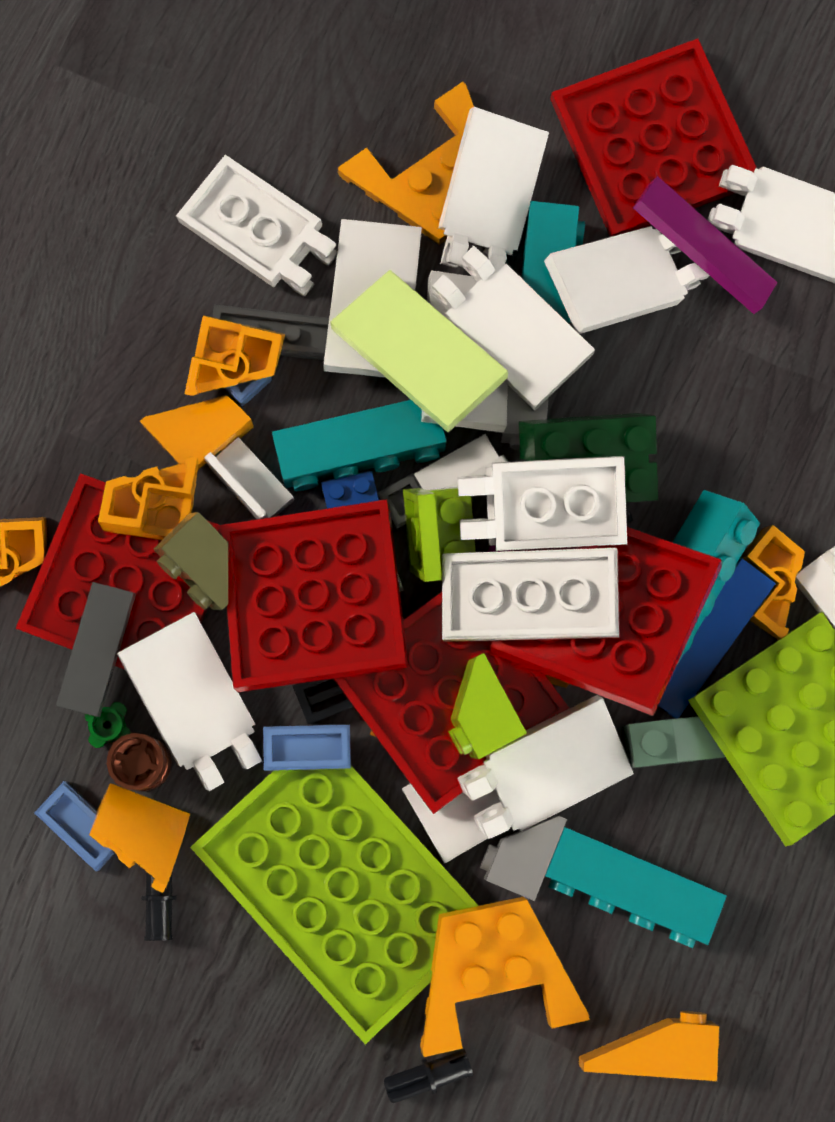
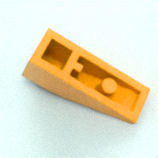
M680 1011V1019L666 1018L579 1056V1066L584 1072L717 1081L719 1026L712 1021H707L706 1013Z

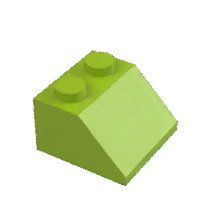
M482 653L467 662L450 719L455 728L448 732L460 754H469L471 758L481 759L527 734L485 654Z

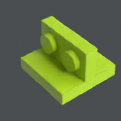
M458 487L431 490L421 488L403 489L410 572L424 582L442 580V554L476 553L475 539L461 540L460 520L473 519L471 496H459Z

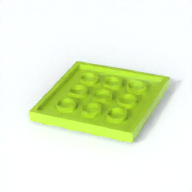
M820 612L688 700L785 847L793 845L835 815V630L823 612Z

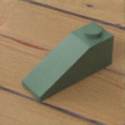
M699 717L634 723L622 727L625 753L632 769L726 758Z

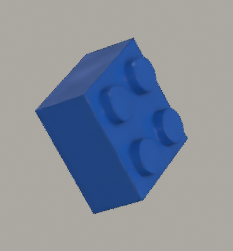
M372 471L321 482L327 509L379 501Z

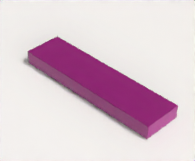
M658 176L653 179L633 209L749 311L755 314L761 310L778 282Z

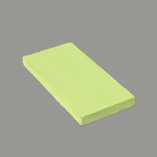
M391 270L386 272L330 321L331 329L447 432L452 430L508 378V370Z

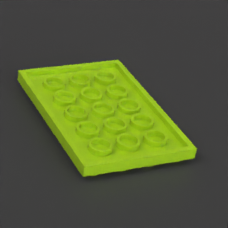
M352 766L351 769L275 770L190 847L365 1045L431 983V967L439 914L479 906Z

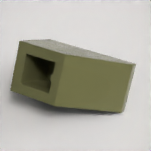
M199 512L190 513L153 549L161 557L157 563L170 577L176 579L180 576L191 587L187 594L202 609L206 610L210 607L212 610H223L228 605V542Z

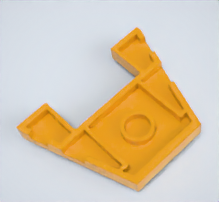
M461 82L434 101V109L455 136L395 178L391 179L368 148H365L338 167V174L347 183L352 182L364 190L365 195L377 203L380 201L398 213V217L409 225L422 227L421 233L439 245L447 239V235H444V230L438 229L468 113L474 107L466 84Z
M525 897L439 914L431 967L430 992L425 1008L424 1034L421 1036L420 1043L421 1053L424 1057L463 1049L455 1003L541 984L547 1022L551 1028L590 1020L583 1002Z

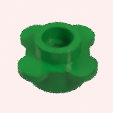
M114 702L110 707H103L100 718L85 714V720L88 722L90 732L88 740L93 747L102 748L106 743L117 741L122 736L131 734L130 729L126 727L124 716L127 713V708L124 704ZM106 721L111 722L112 726L110 729H105L104 723Z

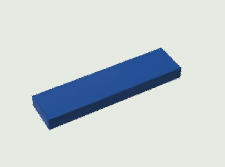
M743 558L739 559L734 574L726 581L715 600L711 613L705 617L696 632L690 649L684 653L675 667L658 704V707L674 719L680 717L689 704L688 700L696 695L776 584Z

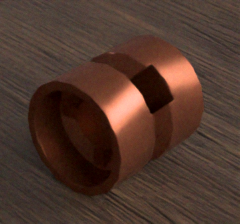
M131 733L122 736L113 743L108 752L106 764L109 775L116 784L125 789L149 791L158 788L166 781L171 772L172 760L170 752L163 742L145 734Z

